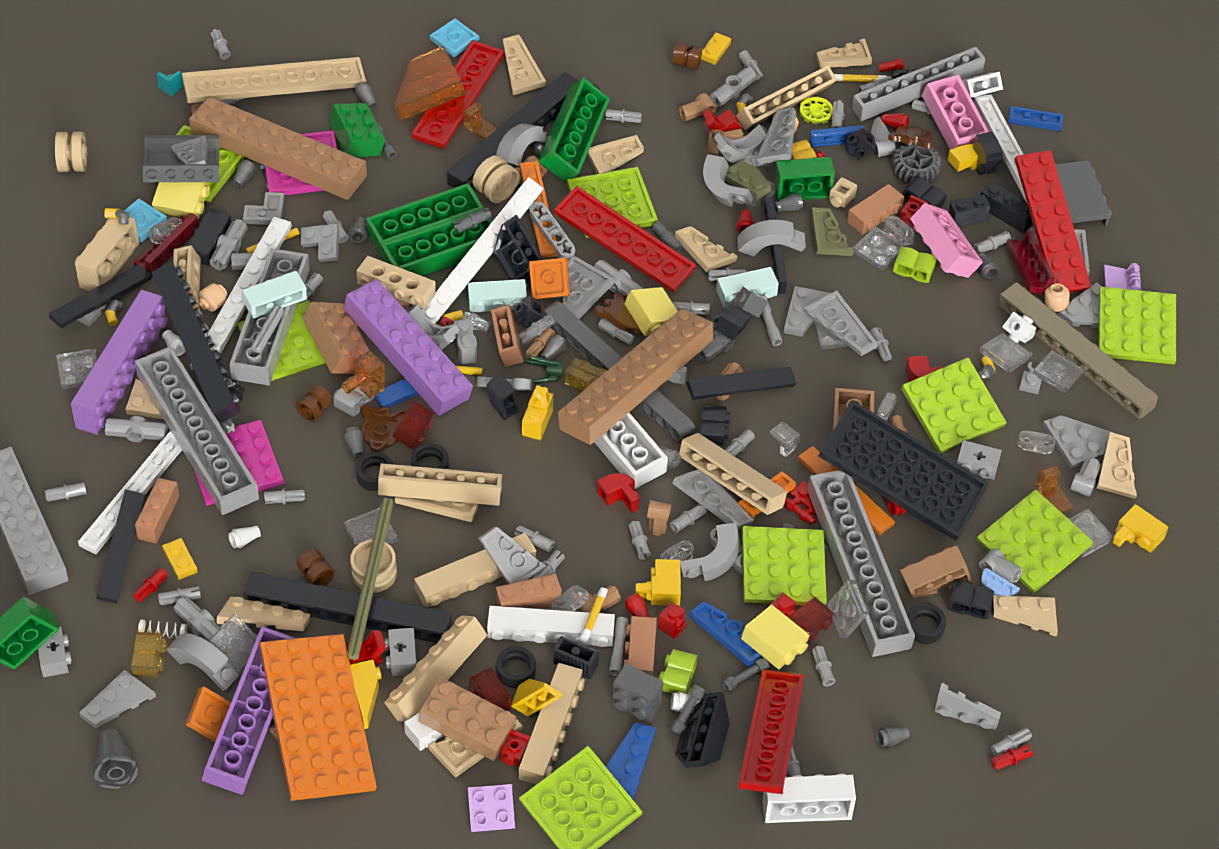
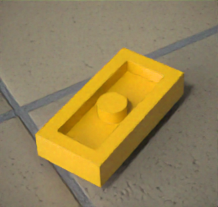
M715 33L702 50L701 60L716 65L731 44V38Z
M182 538L162 545L163 551L178 580L198 573L197 567Z

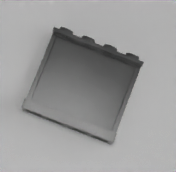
M144 135L143 182H219V135H205L208 141L207 164H182L170 147L171 145L204 135Z
M1089 160L1055 164L1072 223L1102 219L1104 226H1108L1109 218L1112 217L1111 208L1106 204V196L1102 194L1099 180L1097 181L1095 169L1091 167Z

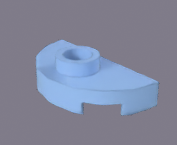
M984 568L981 583L983 586L992 589L994 595L1014 596L1019 592V587L990 569Z

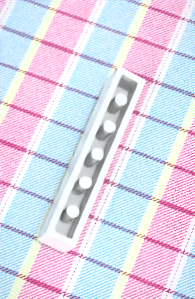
M490 606L487 635L488 638L495 640L508 639L518 642L535 641L537 643H557L560 636H564L582 645L613 647L615 614L599 613L588 642H583L580 640L590 613Z

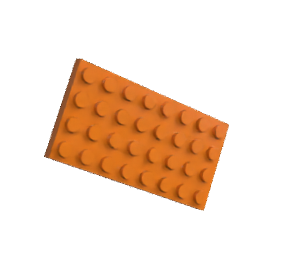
M344 635L260 642L259 649L290 801L375 791L377 785L354 688L349 658L347 657Z

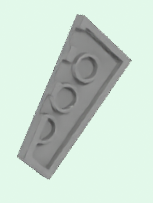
M793 107L777 110L756 158L759 164L791 159L796 111Z
M837 290L804 308L806 314L862 356L878 347L876 340Z
M698 469L674 478L672 484L726 524L736 522L738 531L742 530L743 526L752 525L754 520L716 480Z

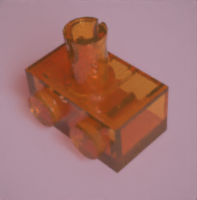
M369 350L354 360V376L342 383V388L347 394L358 388L368 398L372 399L386 389L385 364Z

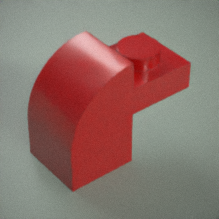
M709 109L703 112L706 118L704 123L709 133L712 130H721L722 132L736 129L744 130L738 118L729 109L718 117Z
M927 356L907 357L905 370L908 381L911 382L944 367L929 368Z
M614 473L597 480V494L607 506L622 500L631 513L638 511L640 497L637 491H635V480L626 474Z
M373 630L361 644L359 658L357 660L349 659L350 665L373 660L376 667L383 661L381 654L387 647L381 631ZM349 642L346 644V649H347V651H348Z

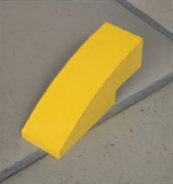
M974 143L949 150L948 161L958 172L968 167L971 170L977 168L979 157L973 149Z

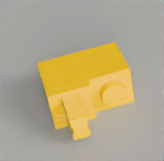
M537 385L534 389L522 420V436L541 440L553 412V394L549 393L548 388Z
M1135 504L1119 520L1112 543L1120 547L1126 540L1131 544L1136 542L1141 548L1151 553L1165 539L1168 526Z
M655 559V567H651V581L636 583L635 594L638 593L643 598L651 600V605H669L673 602L680 606V560Z

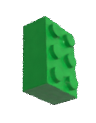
M334 104L329 117V123L343 152L354 157L380 156L385 139L368 104Z
M831 157L776 161L774 190L777 201L793 193H800L802 200L829 198L835 175Z
M23 596L0 617V663L15 670L59 630L53 612Z

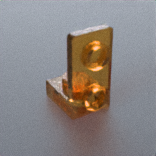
M475 102L464 111V127L485 140L498 129L482 118V105L478 102Z
M1058 466L1040 471L1036 484L1040 493L1061 513L1072 510V504L1058 484L1061 474Z

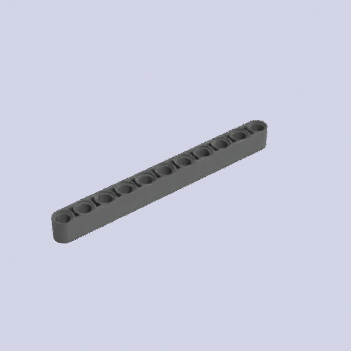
M559 301L544 309L545 319L543 320L563 337L568 344L601 374H604L622 359L621 356ZM657 389L637 405L677 442L682 441L695 431L693 422Z

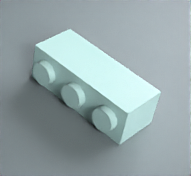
M768 267L718 278L716 292L724 308L725 306H730L735 301L736 295L742 287L760 296L764 295L767 298L777 296L778 281L772 268Z
M297 271L242 290L244 304L253 319L270 313L275 306L284 308L307 299L306 286Z
M525 279L468 283L470 312L491 311L506 305H510L511 310H514V306L527 298Z

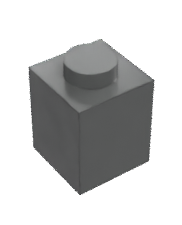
M742 287L733 303L759 318L768 301L755 292Z

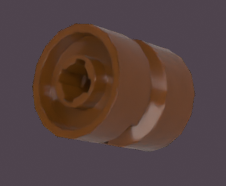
M678 42L673 54V65L682 67L686 65L687 68L697 70L701 62L702 48L696 46L689 48L688 44Z
M316 384L296 403V409L304 419L314 422L333 402V398L324 387Z
M317 549L305 552L297 561L298 569L313 585L325 586L332 580L335 574V570L327 561H324L325 558Z

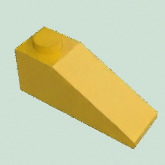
M373 660L350 665L364 729L369 727L379 690L378 680L382 679L380 668L375 667Z
M528 679L518 686L511 707L528 717L561 698L562 693L544 682Z

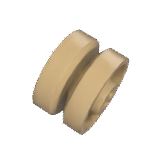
M84 131L73 132L71 139L68 132H56L55 159L58 172H69L71 163L75 172L86 171L87 145Z
M491 156L477 168L472 183L473 187L484 194L491 202L500 203L514 192L520 176L519 172L511 165H508L500 156Z
M373 540L359 543L351 554L352 579L361 590ZM384 542L373 593L387 590L394 584L397 577L396 555L393 548L386 542Z

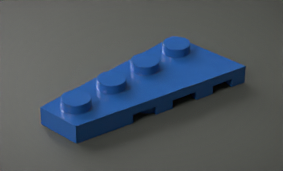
M702 602L690 611L689 617L748 667L753 665L755 660L763 657L741 639L745 629L743 622L738 619L732 620L728 618L725 612L706 602Z
M635 722L606 766L633 801L656 732V727Z

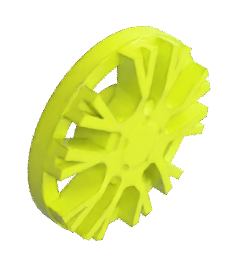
M810 97L805 99L800 105V116L807 123L810 121L815 125L822 122L825 124V122L827 123L831 119L833 106L824 98Z

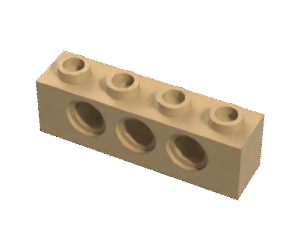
M192 245L174 249L173 263L176 267L180 266L185 274L183 279L190 285L191 290L189 293L193 294L197 301L195 307L199 308L201 258Z
M370 256L365 258L356 271L357 284L364 286L378 279L395 299L410 303L413 306L418 305L423 309L428 306L436 294L434 280Z

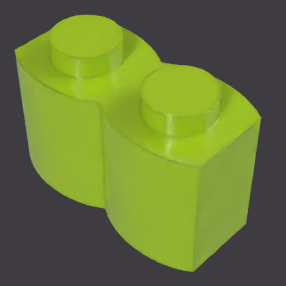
M901 247L893 272L900 276L911 277L919 282L929 283L937 259L931 254L919 253L912 248Z
M675 649L672 650L671 655L667 654L664 667L667 668L665 672L661 671L659 677L663 681L664 692L677 693L679 691L685 694L688 693L696 669L698 655Z

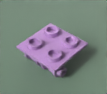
M1131 263L1128 269L1104 264L1105 287L1142 291L1140 267L1137 263Z
M512 784L468 788L471 832L515 828Z

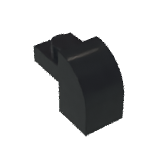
M993 131L977 134L973 149L979 157L976 171L978 175L995 172L997 165L1002 164V150L999 141Z

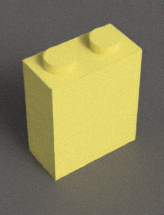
M159 182L152 206L163 214L178 217L183 216L187 218L192 213L198 216L199 220L200 214L204 211V201L209 196L210 188L207 182Z
M662 287L631 290L624 303L644 336L651 335L678 312Z
M770 605L745 626L741 639L776 668L780 669L785 664L789 665L798 653L802 654L806 650L809 634L773 605Z

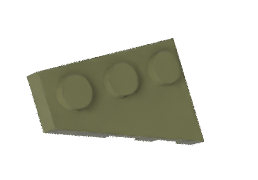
M748 156L728 168L725 181L735 187L749 189L755 199L758 200L771 192V185Z
M812 207L810 214L816 254L853 256L854 250L848 246L847 238L839 230V224L830 208Z

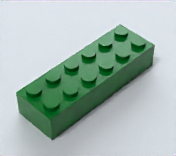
M584 77L570 86L538 160L539 163L565 183H567L568 179H572L579 174L610 101L608 96Z
M469 183L366 218L367 234L382 258L381 244L482 210L484 207Z
M467 214L381 244L382 260L420 276L459 264L490 226L492 220L483 221L477 224L478 226L475 228L470 227L457 233L453 222L467 217Z

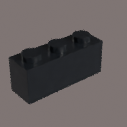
M992 181L981 191L980 196L983 194L990 204L989 213L1021 233H1024L1033 225L1026 201Z
M210 208L207 214L202 217L199 228L195 229L192 240L186 245H192L201 258V264L210 266V259L217 249L220 235H225L232 223L231 214Z

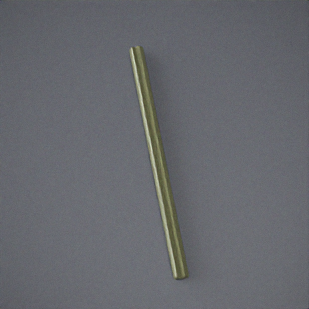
M383 498L348 646L347 657L349 659L357 660L359 658L393 507V500L391 498Z

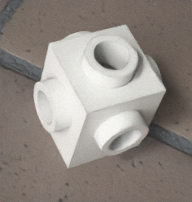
M1015 312L1011 314L1002 327L1010 333L1009 337L1017 343L1019 340L1024 343L1031 340L1035 334L1034 331L1037 329L1032 324L1033 320L1025 314L1022 317Z

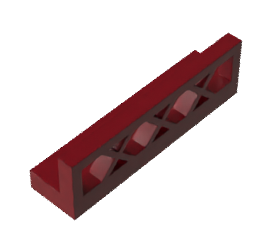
M192 213L187 218L180 216L134 261V266L140 264L151 274L160 268L174 254V249L181 248L194 235L195 229L199 228L198 216Z
M1027 230L1022 241L1009 240L1007 247L1028 291L1045 295V290L1051 286L1055 276L1033 231Z

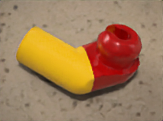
M462 310L445 314L440 322V326L453 325L455 320L464 319Z

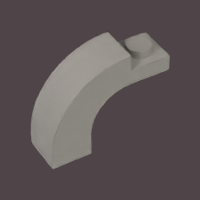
M519 124L505 134L499 144L496 156H500L509 164L519 166L526 147L534 141L546 144L549 136H547V132L542 131L543 127Z
M758 125L748 135L740 139H729L721 133L716 134L714 139L718 143L716 145L725 159L729 162L737 163L747 156L751 160L757 158L769 130Z
M707 154L703 167V176L713 197L728 207H732L734 201L738 204H751L753 196L749 189L725 184V176L729 167L725 158Z
M767 220L755 223L743 230L737 237L738 251L753 257L762 248L773 244L785 245L801 252L806 248L805 233L795 230L792 222L784 220Z
M418 305L405 309L441 350L456 338L455 334L460 331L456 324L443 327L433 323Z
M736 522L716 525L718 542L716 548L709 555L702 558L680 561L684 578H695L703 574L704 580L709 581L721 576L733 565L740 547Z
M181 634L166 649L180 665L190 663L203 670L222 691L227 690L239 676L227 662L229 659L218 648L196 635Z

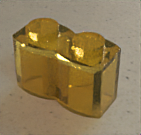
M136 633L131 665L133 676L158 677L159 671H163L164 658H161L162 652H166L167 641L163 640L162 633Z

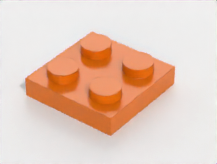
M567 258L529 261L533 298L546 299L571 296Z
M203 686L198 690L185 725L216 742L231 702Z

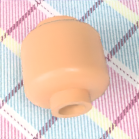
M212 283L199 292L198 303L204 310L207 309L213 312L225 304L228 295L222 285Z
M1059 283L1051 285L1045 290L1044 305L1054 310V312L1065 310L1069 305L1070 293L1068 288Z

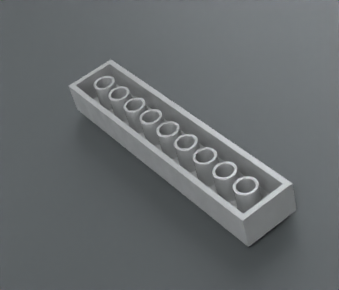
M170 346L136 360L135 365L138 378L220 513L224 515L259 500L258 487L255 480L172 347Z
M841 470L810 476L807 491L822 530H824V535L871 656L876 657L911 649L915 634L852 477Z

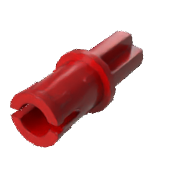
M158 568L151 577L143 581L144 584L133 593V598L137 602H141L151 592H156L157 587L168 578L167 572L162 568Z
M1029 744L1014 750L1008 749L1006 753L992 758V767L995 770H999L1009 765L1015 766L1019 761L1032 757L1033 750L1024 753V751L1031 748Z

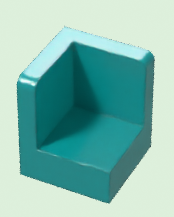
M160 71L156 73L158 88L168 95L172 96L184 87L182 72L177 71L173 75L170 73L168 76Z

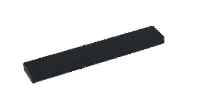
M766 197L764 213L766 221L776 220L773 197ZM781 244L770 245L775 277L778 281L779 294L786 293L787 278Z
M139 264L50 312L49 318L62 329L151 280L152 274Z
M790 366L688 379L686 382L692 400L793 387L796 384Z
M126 489L124 491L96 599L117 604L136 531L135 524L140 516L145 496L143 493Z

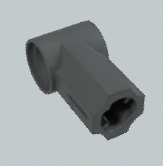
M716 330L713 332V341L697 355L701 361L708 362L720 352L726 353L731 350L735 344V339L731 340V338L724 336V334L721 335V332L718 333Z

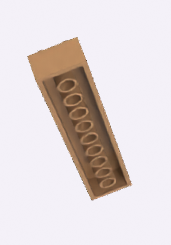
M210 96L189 119L191 135H219L220 147L346 200L352 196L367 177L366 161Z
M683 308L680 309L558 411L560 430L589 445L593 444L713 341V322Z

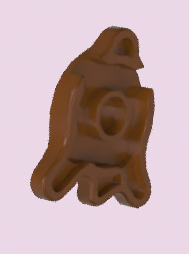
M918 126L898 127L896 132L888 135V140L899 141L908 145L918 144L927 149L933 148V142L931 141L933 134Z
M615 293L612 299H606L603 303L604 306H597L594 312L597 316L608 319L619 329L625 331L626 328L633 329L632 333L644 335L625 306L626 300L620 293Z
M369 405L362 406L360 410L364 418L361 428L363 440L370 446L373 452H382L385 448L394 445L400 438L402 425L410 418L409 411L402 409L395 414H389V408L387 407L373 409Z

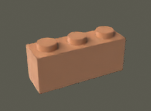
M888 184L849 209L847 223L862 235L872 231L877 225L886 222L889 217L895 213L898 214L902 210L904 196Z
M510 305L492 309L491 314L499 354L504 366L508 367L524 362L516 322Z
M158 477L135 524L139 540L158 543L180 497L177 482Z
M556 573L496 587L497 606L541 609L561 604V587Z
M632 616L631 624H627L626 637H630V642L625 643V654H629V659H624V665L626 663L653 676L657 618Z

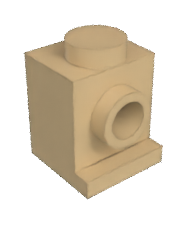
M841 177L830 190L829 201L835 207L841 206L845 208L852 199H855L857 185Z

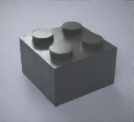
M625 663L613 682L612 705L620 711H626L637 719L650 723L662 704L663 681Z

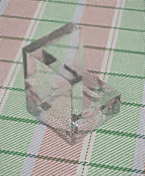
M780 422L770 431V436L781 443L780 454L784 457L788 456L799 446L800 434L785 422Z

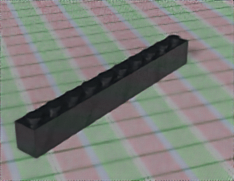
M566 72L450 168L447 171V184L456 188L469 183L473 189L472 181L477 168L487 158L496 156L499 144L505 134L519 124H531L545 128L547 123L558 116L570 86L578 80Z
M171 261L153 271L152 274L212 413L220 423H223L242 412L239 406L241 400L237 393L233 392L235 387L232 381L226 377L228 371L224 364L220 363L222 357L218 350H214L216 344L211 335L208 336L207 334L210 330L207 324L201 320L203 315L200 309L195 307L197 301L193 294L189 293L191 287L183 279L185 276L180 266L176 267Z
M250 572L243 590L245 600L260 601L263 604L281 606L290 610H300L303 613L310 614V617L352 626L361 594L347 592L343 589L328 588L324 585L308 584L304 581L289 580L280 576H270L261 572ZM372 597L365 628L388 633V630L414 628V639L438 643L442 635L451 628L452 616L451 613L444 610H434L425 606L406 604L402 601L395 602L382 597Z

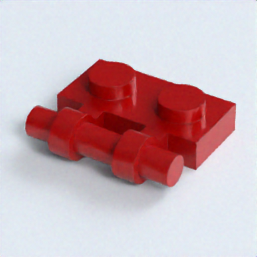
M802 481L790 492V496L793 499H789L786 496L784 505L787 510L799 515V519L803 522L807 521L813 525L817 519L812 515L815 514L817 516L807 491L808 484ZM799 504L803 505L807 509L804 510L799 506Z

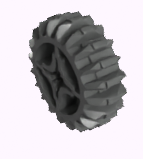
M918 144L900 146L892 158V170L899 177V180L904 179L905 183L912 182L916 177L933 182L941 169V157H939L938 152H935L934 148L927 149Z

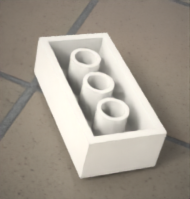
M630 413L626 414L594 442L620 473L626 474L635 480V489L667 472L668 457Z
M818 774L807 777L801 775L786 777L783 794L763 792L762 801L765 823L852 820L856 800L853 775L837 774L824 776Z

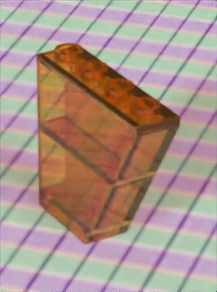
M443 46L410 59L394 103V109L399 121L466 94L462 81Z

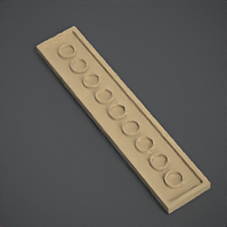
M359 57L182 73L187 103L204 102L209 96L217 100L356 88L359 84L366 83Z

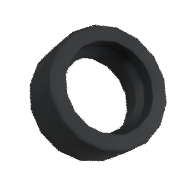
M422 444L412 452L411 466L421 467L418 462L424 457L432 456L442 461V464L437 467L438 469H449L448 453L438 444Z
M378 452L362 456L356 465L357 481L360 486L369 491H378L379 478L367 477L363 471L370 466L393 464L390 457Z
M920 603L909 610L907 617L915 634L914 641L930 644L942 637L946 626V617L938 606L931 603ZM919 616H928L937 622L938 627L935 630L924 631L914 625V619Z
M512 646L504 649L497 656L496 674L502 684L511 688H518L520 684L528 679H534L536 661L530 650L524 647ZM513 659H519L528 664V670L519 675L509 674L503 667L506 662Z

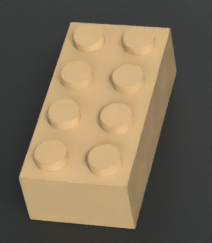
M108 218L106 224L96 233L91 243L86 245L83 253L75 260L80 288L91 291L111 280L137 248L139 239L134 218H128L129 223L127 225L119 224V218Z

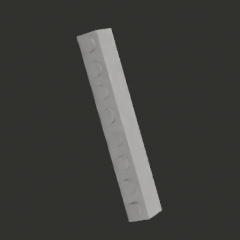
M974 47L853 96L852 110L860 121L866 120L911 102L914 99L921 98L928 83L959 75L961 80L983 73L985 57L977 47Z

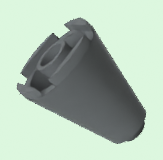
M106 729L100 733L93 772L94 778L98 781L99 785L108 789L122 788V784L128 781L129 784L132 783L138 774L137 763L120 732L116 729Z

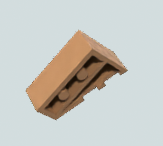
M957 545L947 547L938 554L927 556L922 561L909 564L900 570L913 599L937 593V589L947 586L950 590L954 581H966L969 584H973L967 565Z

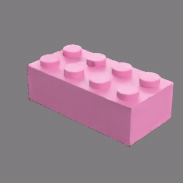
M959 75L926 85L922 97L950 150L972 144L977 134L989 132Z
M924 203L910 218L914 224V229L922 235L923 242L930 247L932 255L941 263L940 267L946 273L950 272L957 276L969 278L983 263L947 210Z

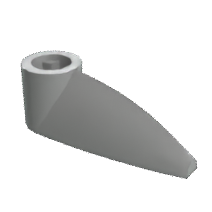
M877 117L873 122L871 134L875 138L876 150H874V153L878 158L894 154L896 148L894 141L888 140V135L890 134L880 117Z

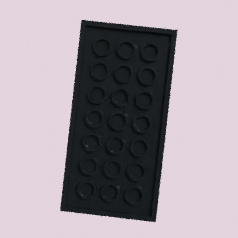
M853 400L818 455L821 459L955 541L960 537L989 484Z

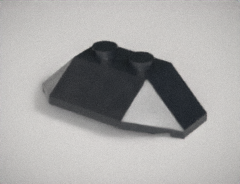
M514 215L501 225L493 252L510 280L525 279L526 287L531 288L529 261L543 259L518 215Z
M723 692L704 694L702 700L692 709L684 724L686 728L681 733L675 754L686 768L706 766L719 761L730 725Z

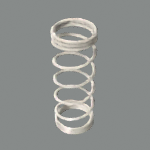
M141 619L139 621L138 634L139 636H146L150 631V635L154 637L158 631L160 638H162L166 633L167 637L170 639L172 638L175 632V637L177 638L176 623L171 637L168 636V622H166L164 634L160 636V622L158 621L156 632L154 635H152L150 620L148 630L144 635L146 622L145 620ZM186 624L181 625L180 635L187 633Z

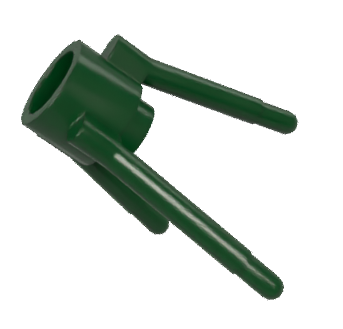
M529 356L531 360H523L524 363L546 367V375H550V377L532 380L533 384L556 381L557 377H562L563 362L551 361L535 356Z

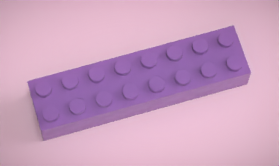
M378 279L346 295L343 309L438 416L469 400L473 385Z
M141 290L71 402L75 427L77 429L98 435L101 428L105 427L108 416L114 412L117 401L123 397L125 388L133 380V375L136 372L135 361L149 354L150 347L153 342L157 341L160 330L166 326L167 317L165 316V305L163 304L162 296Z
M263 626L261 627L201 781L243 795L273 718L259 649L260 642L296 638Z

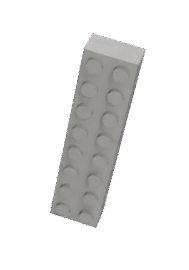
M271 248L258 284L297 271L305 284L310 270L308 254ZM298 302L283 308L284 314L261 353L253 352L251 345L270 313L253 319L248 311L229 364L231 379L270 386Z
M12 447L0 450V530L28 595H32L67 582V572Z

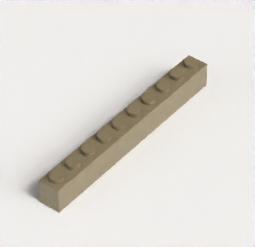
M1016 282L1001 293L999 300L1001 308L1010 315L1015 312L1022 317L1025 314L1033 320L1032 324L1037 327L1034 332L1038 338L1139 420L1156 407L1158 396L1153 390L1147 388L1138 378L1127 372L1123 366H1120L1111 356L1101 351L1096 344L1090 342L1081 332L1070 326L1066 320L1060 318L1054 310L1049 309L1039 298L1029 293L1025 287Z

